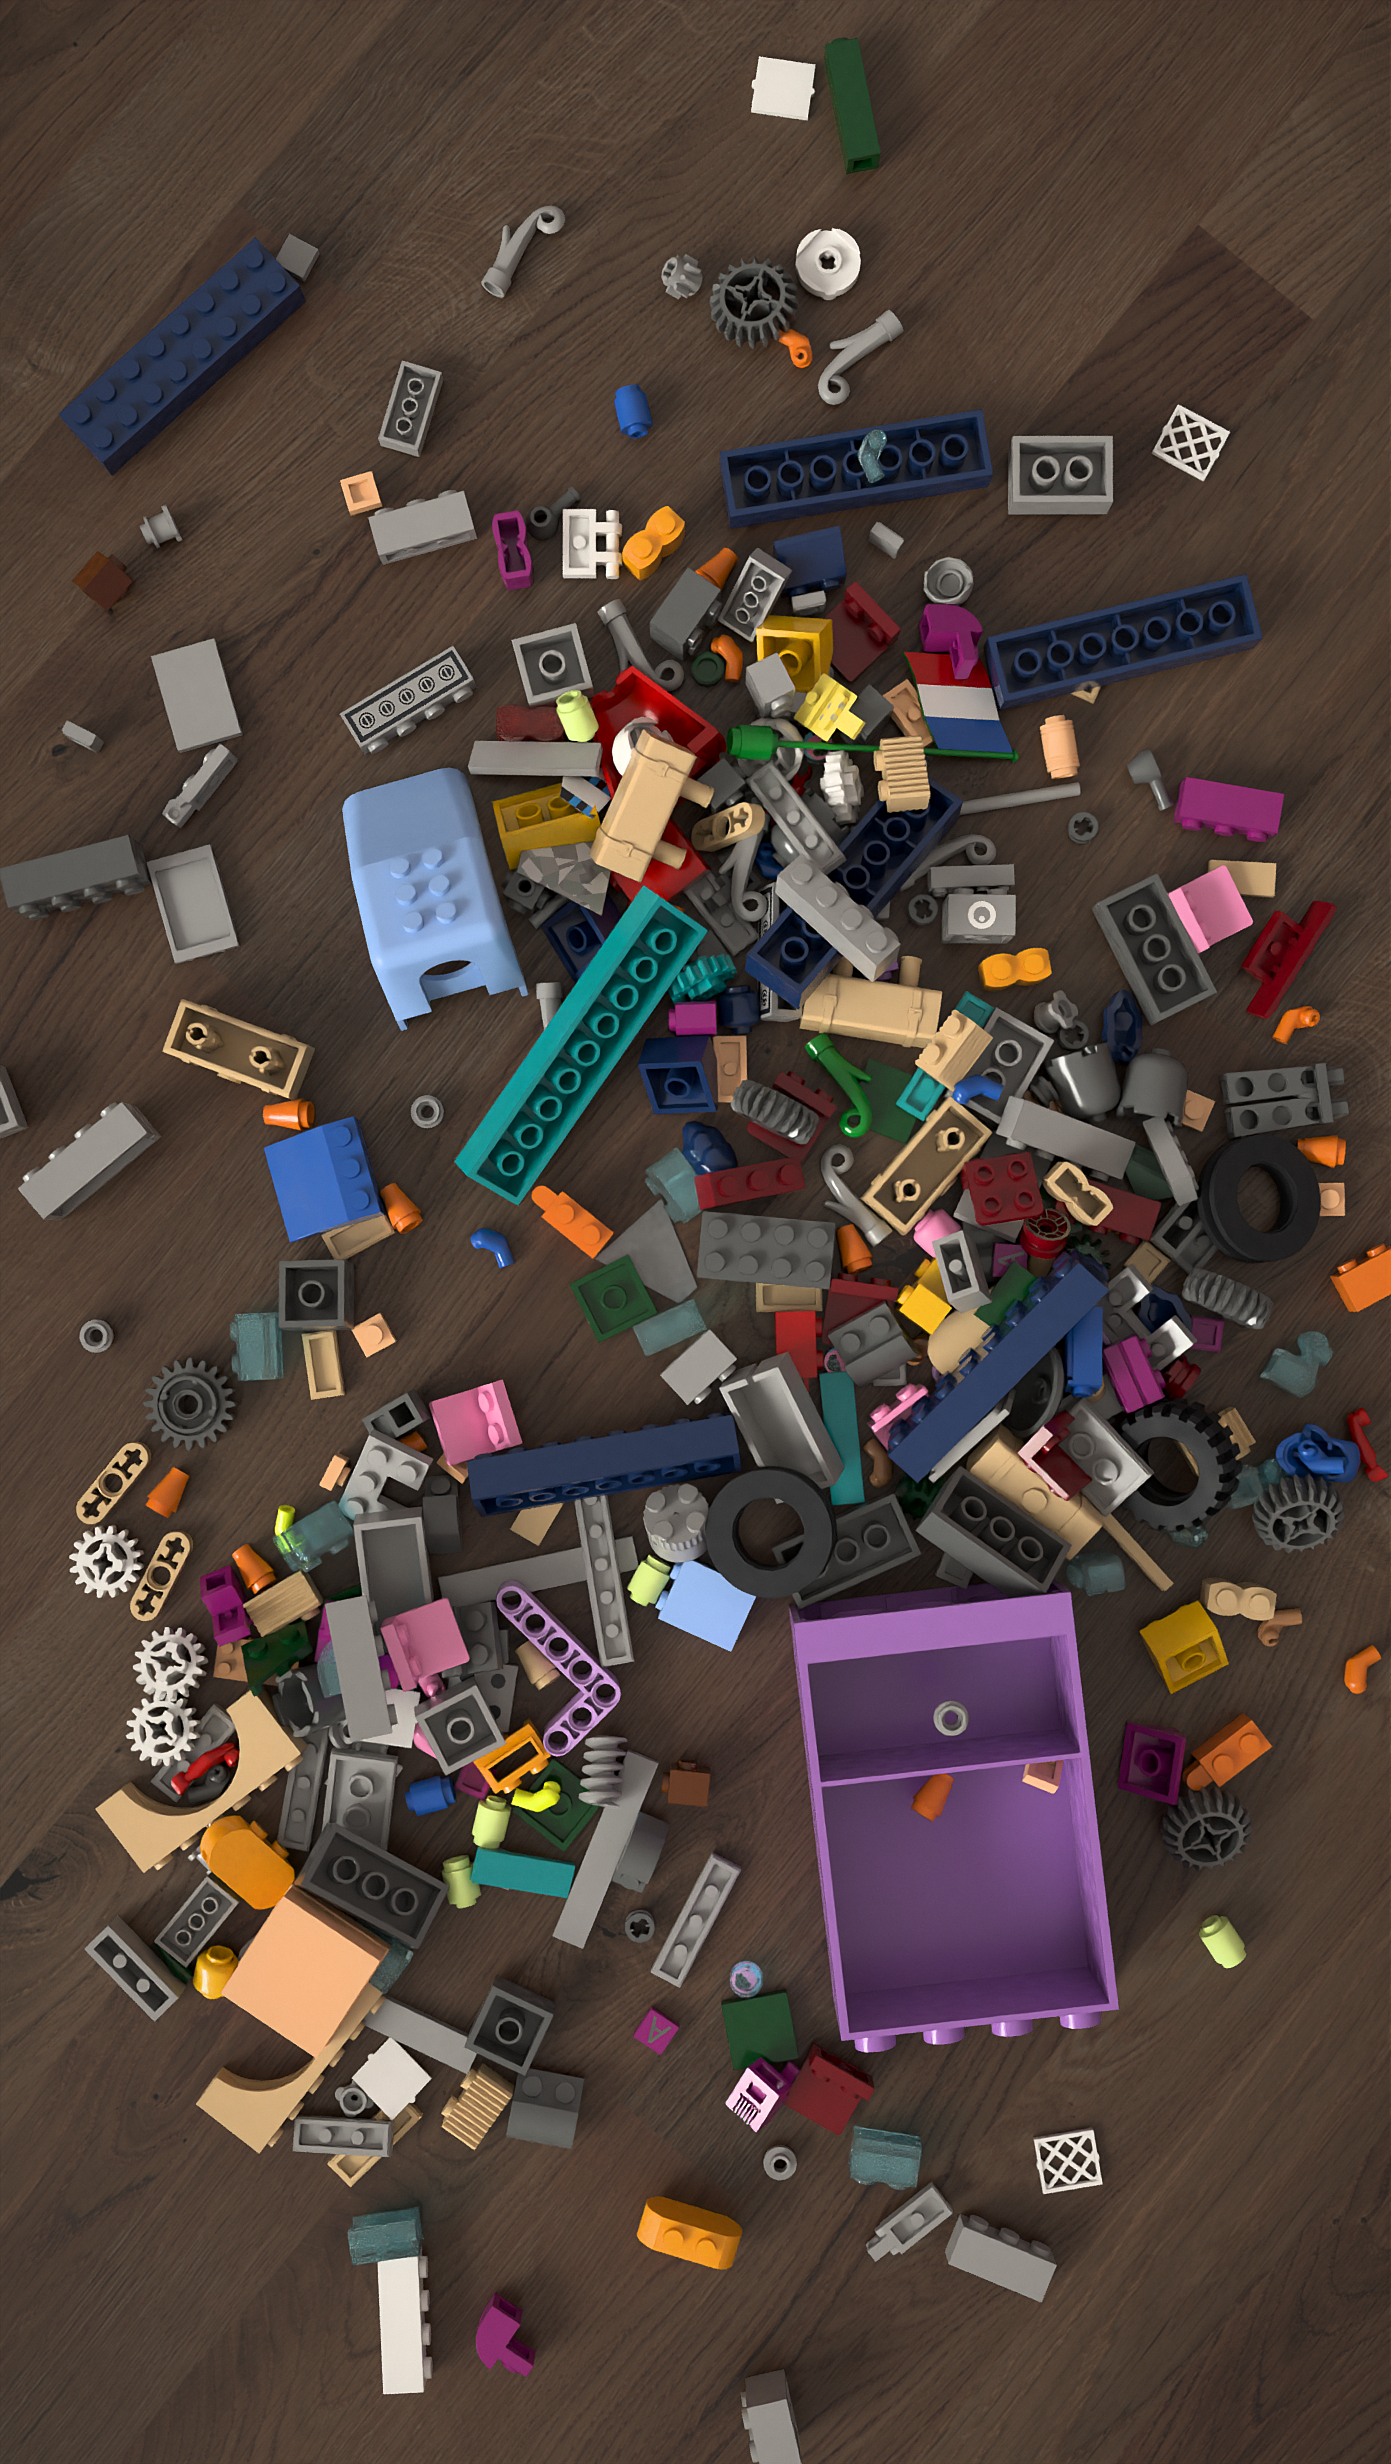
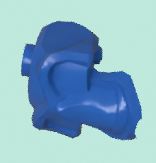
M1306 1423L1302 1433L1293 1434L1278 1444L1276 1460L1292 1477L1296 1474L1299 1478H1303L1309 1473L1313 1479L1321 1476L1324 1481L1349 1483L1354 1480L1358 1473L1360 1451L1355 1442L1330 1437L1319 1426ZM1304 1440H1312L1327 1457H1345L1346 1473H1313L1298 1456L1299 1444Z

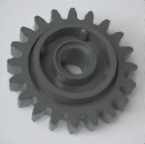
M188 1358L186 1367H184L181 1360H175L174 1371L168 1366H163L162 1372L165 1377L157 1375L152 1377L153 1382L157 1384V1388H146L145 1390L149 1395L153 1396V1400L143 1403L144 1406L153 1408V1412L145 1416V1419L157 1420L151 1431L156 1432L163 1429L162 1442L174 1437V1448L180 1447L183 1441H185L187 1450H192L197 1440L199 1446L204 1448L208 1445L207 1436L213 1442L220 1440L217 1429L221 1432H228L230 1430L227 1424L224 1423V1420L236 1418L233 1413L228 1411V1408L238 1405V1402L228 1399V1396L233 1394L236 1389H226L224 1387L230 1377L218 1378L219 1366H215L208 1371V1360H202L198 1368L194 1358ZM187 1395L194 1396L198 1401V1408L194 1413L188 1412L184 1407V1399Z

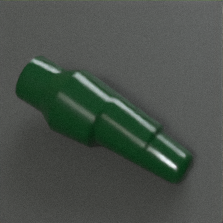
M157 1943L155 1944V1947L160 1952V1956L174 1976L181 1978L185 1984L189 1982L194 1976L190 1966H183Z

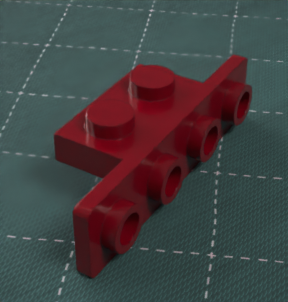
M1313 901L1299 924L1284 912L1275 910L1241 965L1243 969L1262 983L1247 1007V1013L1252 1016L1269 1019L1278 1009L1282 997L1289 986L1295 981L1297 973L1307 957L1313 952L1316 942L1323 931L1330 925L1332 917L1337 910L1333 903Z

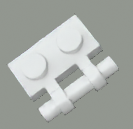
M563 509V578H596V565L606 566L607 579L619 578V566H622V554L619 553V537L622 536L619 511H606V522H596V509ZM596 536L606 537V552H596Z

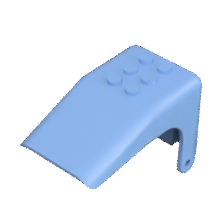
M442 768L359 791L346 799L342 808L352 881L369 956L401 1031L408 1029L406 1019L432 1012L431 1000L486 985L489 995L519 987L522 997L529 995L502 911L471 788L466 776L458 769ZM457 960L471 962L466 967L449 974H423L428 969L441 963Z

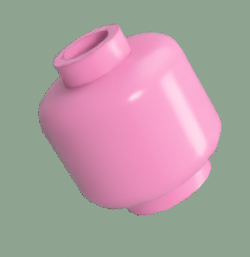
M929 1209L925 1212V1216L913 1226V1229L916 1230L914 1240L928 1254L935 1258L932 1241L961 1231L962 1227L945 1210L937 1209L933 1211Z

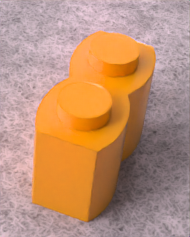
M669 506L659 509L651 516L645 530L634 534L625 544L622 552L623 565L640 581L651 576L660 566L662 557L672 554L683 542L685 537V521Z
M1042 948L1026 949L1019 952L1016 956L1011 954L992 955L983 960L978 966L981 989L990 992L1005 990L1013 984L1020 986L1035 985L1052 974L1048 950Z

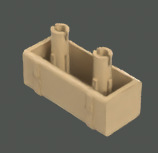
M643 729L636 747L632 749L629 763L601 827L597 829L596 838L589 852V855L596 864L638 882L642 881L652 858L668 864L677 870L685 859L686 849H681L660 840L679 796L706 808L714 793L713 787L688 777L697 758L695 754L689 749Z
M843 956L833 968L832 974L829 973L803 1004L800 1029L819 1031L821 1034L825 1032L826 1034L831 1033L901 1044L903 1047L909 1048L911 1046L926 1048L927 1044L932 1042L931 1038L936 1037L935 1033L937 1032L942 991L918 987L920 965L922 963L920 958L902 956L898 984L881 981H874L872 983L868 979L852 977L854 965Z
M182 999L163 1048L164 1053L178 1057L186 1063L218 1072L217 1076L239 1084L243 1081L261 1088L262 1091L273 1095L278 1094L291 1100H296L315 1048L297 1041L294 1037L274 1033L220 1013L217 1009L210 1006L198 1005Z
M949 1096L936 1110L934 1109L930 1113L923 1126L881 1174H878L860 1199L898 1233L906 1235L916 1222L925 1216V1212L940 1195L943 1196L958 1178V1173L963 1169L964 1162H969L972 1157L979 1153L982 1145L993 1134L992 1131Z
M999 1423L968 1457L966 1470L1069 1542L1072 1546L1066 1558L1071 1560L1100 1530L1103 1525V1515L1081 1491L1069 1501L1054 1495L1049 1490L1047 1482L1038 1473L1030 1471L1025 1466L1023 1458L1018 1454L1025 1445L1023 1439L1013 1436L1010 1430Z

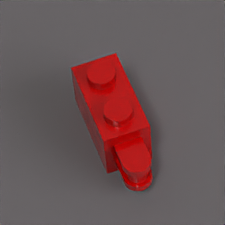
M815 1311L774 1312L775 1353L779 1355L788 1351L809 1393V1378H817V1370H823V1351L816 1350V1337H822V1318L815 1317Z

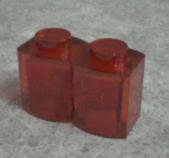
M505 705L497 708L496 735L499 741L564 742L565 730L557 714V708L542 706L529 710L519 705Z

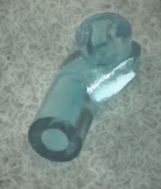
M879 429L869 432L864 437L857 454L858 460L870 483L877 482L885 476L878 458L887 443V436Z
M1203 1525L1192 1530L1184 1528L1182 1531L1169 1533L1167 1526L1163 1528L1176 1545L1197 1548L1202 1546L1208 1538V1531Z

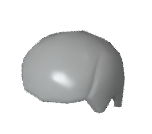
M946 557L937 560L924 574V591L934 604L960 606L968 599L974 585L973 573L970 567L961 559Z

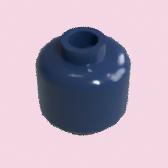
M750 985L726 987L724 993L718 996L717 1006L720 1025L724 1028H732V1034L752 1032L751 1026L761 1021L759 994L755 990H750Z

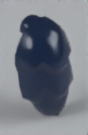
M1124 989L1115 993L1109 1005L1104 1009V1028L1102 1030L1103 1043L1108 1041L1113 1060L1120 1064H1127L1136 1056L1143 1039L1142 1014L1137 1009L1130 992Z
M697 1121L685 1124L682 1128L684 1142L682 1154L686 1161L693 1166L698 1176L738 1167L737 1157L732 1146L726 1142L724 1136L717 1128L706 1126Z
M1155 1284L1151 1285L1153 1290L1140 1300L1138 1317L1144 1326L1152 1334L1176 1315L1192 1334L1190 1315L1185 1311L1182 1301L1177 1294L1165 1291Z

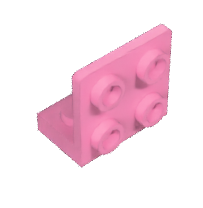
M1225 865L1168 893L1197 953L1210 948L1209 946L1253 924V920Z
M503 1379L429 1403L446 1462L449 1466L473 1459L480 1454L492 1453L522 1444Z
M909 1383L895 1394L898 1399L890 1406L883 1403L869 1414L872 1419L867 1422V1425L887 1451L888 1440L891 1435L888 1432L893 1424L900 1418L906 1420L914 1412L911 1409L914 1403L924 1395L929 1396L927 1394L929 1391L924 1385L918 1383L915 1386Z
M446 1597L386 1618L380 1627L403 1692L417 1688L418 1681L421 1678L466 1663L470 1659L451 1604Z

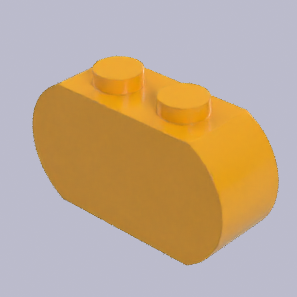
M226 1816L214 1822L204 1833L200 1845L202 1858L216 1876L254 1909H267L275 1906L294 1882V1869L286 1859L290 1855L289 1852L277 1840L271 1844L266 1839L267 1832L256 1821L249 1824L241 1816Z
M660 2196L647 2199L637 2231L638 2239L653 2250L715 2269H728L732 2267L742 2235L740 2225L727 2216Z

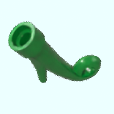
M824 1032L812 1039L804 1049L813 1061L817 1060L856 1106L846 1110L841 1115L839 1122L840 1128L846 1136L852 1138L860 1137L870 1128L872 1109L857 1079L870 1082L872 1076L846 1060L835 1049L834 1043ZM855 1115L861 1116L860 1124L852 1128L849 1125L850 1118Z

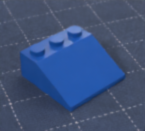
M354 1116L321 1125L264 1147L290 1243L386 1215L361 1124Z

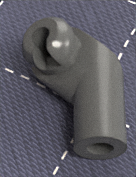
M222 1764L211 1767L204 1784L187 1789L190 1804L220 1797L230 1780L229 1769Z

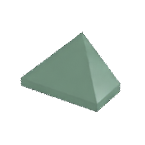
M1135 1144L1125 1170L1135 1195L1151 1200L1174 1197L1154 1153Z

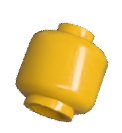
M217 1945L203 1951L197 1957L193 1985L204 1997L208 1999L223 1997L220 1993L237 1969L239 1963L237 1956L232 1950L225 1946Z

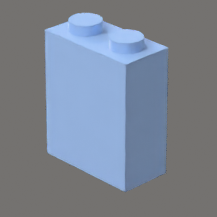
M694 1559L688 1562H675L670 1573V1578L674 1579L669 1592L663 1589L655 1608L660 1610L658 1619L731 1652L756 1596L735 1588L719 1573L716 1567L703 1561Z

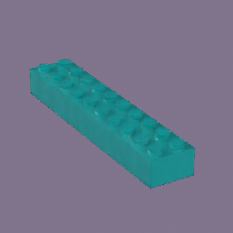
M643 885L454 1161L467 1177L519 1206L708 932L707 929Z

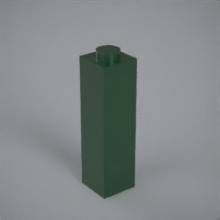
M837 38L831 43L825 44L824 64L846 174L877 169L881 152L858 38Z

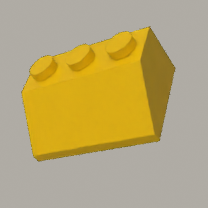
M562 783L492 801L501 842L510 870L518 867L521 852L524 850L594 841L597 829L601 827L596 806L594 805L589 813L596 815L591 819L560 797Z

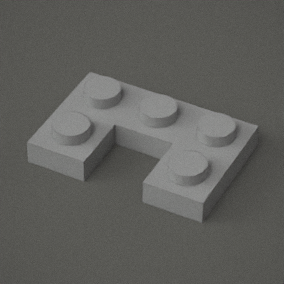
M1130 1264L1107 1283L1109 1291L1094 1305V1307H1103V1332L1112 1343L1132 1334L1137 1335L1139 1340L1143 1338L1146 1340L1152 1352V1357L1148 1358L1153 1370H1162L1197 1341L1176 1315L1151 1334L1130 1308L1151 1292L1153 1287L1133 1264Z
M373 1429L366 1441L336 1512L355 1520L356 1514L407 1508L381 1495L388 1477L418 1491L433 1458Z

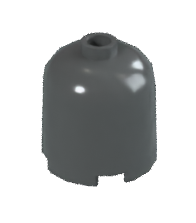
M809 787L800 798L836 846L839 847L851 833V830L843 824L836 823L835 817L837 814ZM775 822L770 831V841L776 850L772 856L785 869L800 854Z
M1108 1041L1070 1052L1071 1054L1062 1057H1054L1044 1061L1051 1085L1059 1096L1057 1102L1064 1115L1076 1120L1086 1118L1087 1124L1107 1119L1105 1112L1113 1109L1119 1103L1121 1088Z
M1154 1048L1151 1050V1053L1135 1056L1128 1063L1125 1070L1121 1097L1115 1113L1118 1120H1123L1124 1116L1132 1118L1131 1125L1144 1128L1142 1122L1154 1117L1164 1118L1165 1122L1169 1120L1170 1124H1173L1172 1128L1174 1130L1180 1129L1183 1123L1189 1081L1185 1065L1178 1059L1171 1057V1052L1165 1049Z
M318 1662L291 1669L283 1676L276 1677L275 1681L279 1683L278 1694L273 1695L275 1712L283 1727L289 1725L295 1731L293 1736L304 1737L346 1720L336 1665Z

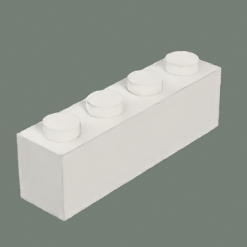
M421 2244L381 2246L377 2260L383 2394L424 2392L427 2379H432L433 2371L432 2357H426V2345L431 2344V2324L425 2323L424 2312L429 2311L430 2305L429 2290H423V2278L428 2277V2257L422 2256Z

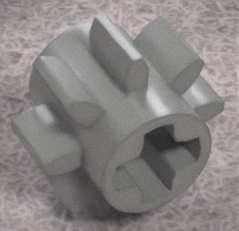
M685 254L683 258L677 255L676 258L672 257L666 262L661 275L663 284L668 286L666 293L679 299L681 295L687 298L699 290L702 283V274L700 273L701 269L697 267V260Z

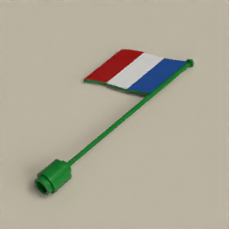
M902 652L914 678L923 719L936 749L924 748L925 755L1010 759L1012 763L1019 759L1018 751L1011 748L1000 723L991 683L979 657L977 665L973 666L968 679H955L950 654ZM738 724L736 728L730 727L726 740L728 755H735L736 759L769 760L771 755L777 752L778 747L863 752L879 750L878 745L778 740V736L776 733H773L771 726Z

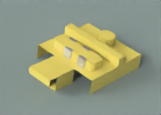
M825 673L822 674L812 691L806 695L804 703L793 717L826 742L836 728L855 740L866 724L848 711L858 696Z

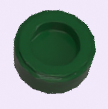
M704 652L695 657L692 662L691 673L697 684L711 687L715 686L722 679L724 666L723 661L718 655L712 652Z

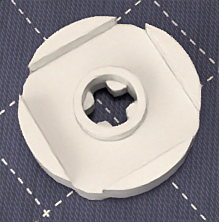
M832 228V231H821V229L809 233L801 241L797 249L795 272L799 282L808 292L820 296L824 300H833L837 296L846 293L853 287L859 277L861 264L859 247L848 233L840 229ZM831 256L835 258V268H828L827 270L822 268L820 260L822 257L827 260Z

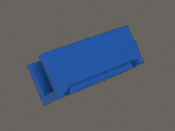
M1093 1306L1064 1335L1066 1383L1064 1392H1072L1074 1397H1091L1102 1386L1103 1307Z

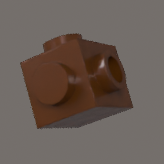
M97 551L72 582L95 603L108 611L116 601L121 600L126 595L128 586L133 580L124 573L127 567L113 554L107 558Z
M679 1759L678 1764L671 1763L670 1773L663 1772L661 1792L668 1793L667 1803L707 1807L711 1775L710 1767L698 1766L697 1761L689 1759Z

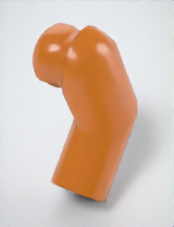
M791 328L788 333L778 329L780 333L779 342L789 347L794 365L800 368L807 367L813 358L809 339Z
M724 634L720 635V637H714L710 644L712 652L717 655L721 654L726 660L724 680L731 683H739L741 681L743 652L732 637Z
M1301 1006L1287 1010L1272 1038L1280 1043L1288 1044L1295 1029L1313 1027L1318 1024L1320 1020L1319 1012L1310 1006Z
M1373 1645L1354 1655L1346 1662L1344 1681L1346 1687L1352 1693L1360 1694L1366 1690L1367 1668L1382 1659Z

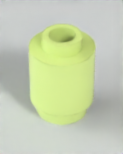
M571 690L559 696L556 700L558 705L556 711L568 739L577 742H586L592 739L599 728V724L587 697L582 695L580 690Z
M649 1554L646 1560L641 1561L627 1586V1589L632 1592L629 1597L643 1606H647L649 1602L656 1604L670 1579L669 1572L672 1566Z
M487 1796V1799L484 1801H479L472 1834L474 1835L473 1842L476 1845L496 1849L499 1848L500 1842L504 1841L511 1813V1807L506 1804L504 1798Z
M468 1855L456 1856L443 1862V1881L450 1886L447 1891L449 1904H456L457 1908L472 1906L476 1904V1898L481 1896L479 1884L472 1883L470 1880L474 1863L470 1862Z
M1213 1915L1207 1918L1201 1925L1202 1928L1199 1936L1215 1961L1222 1964L1224 1968L1238 1965L1246 1957L1245 1944L1225 1916Z

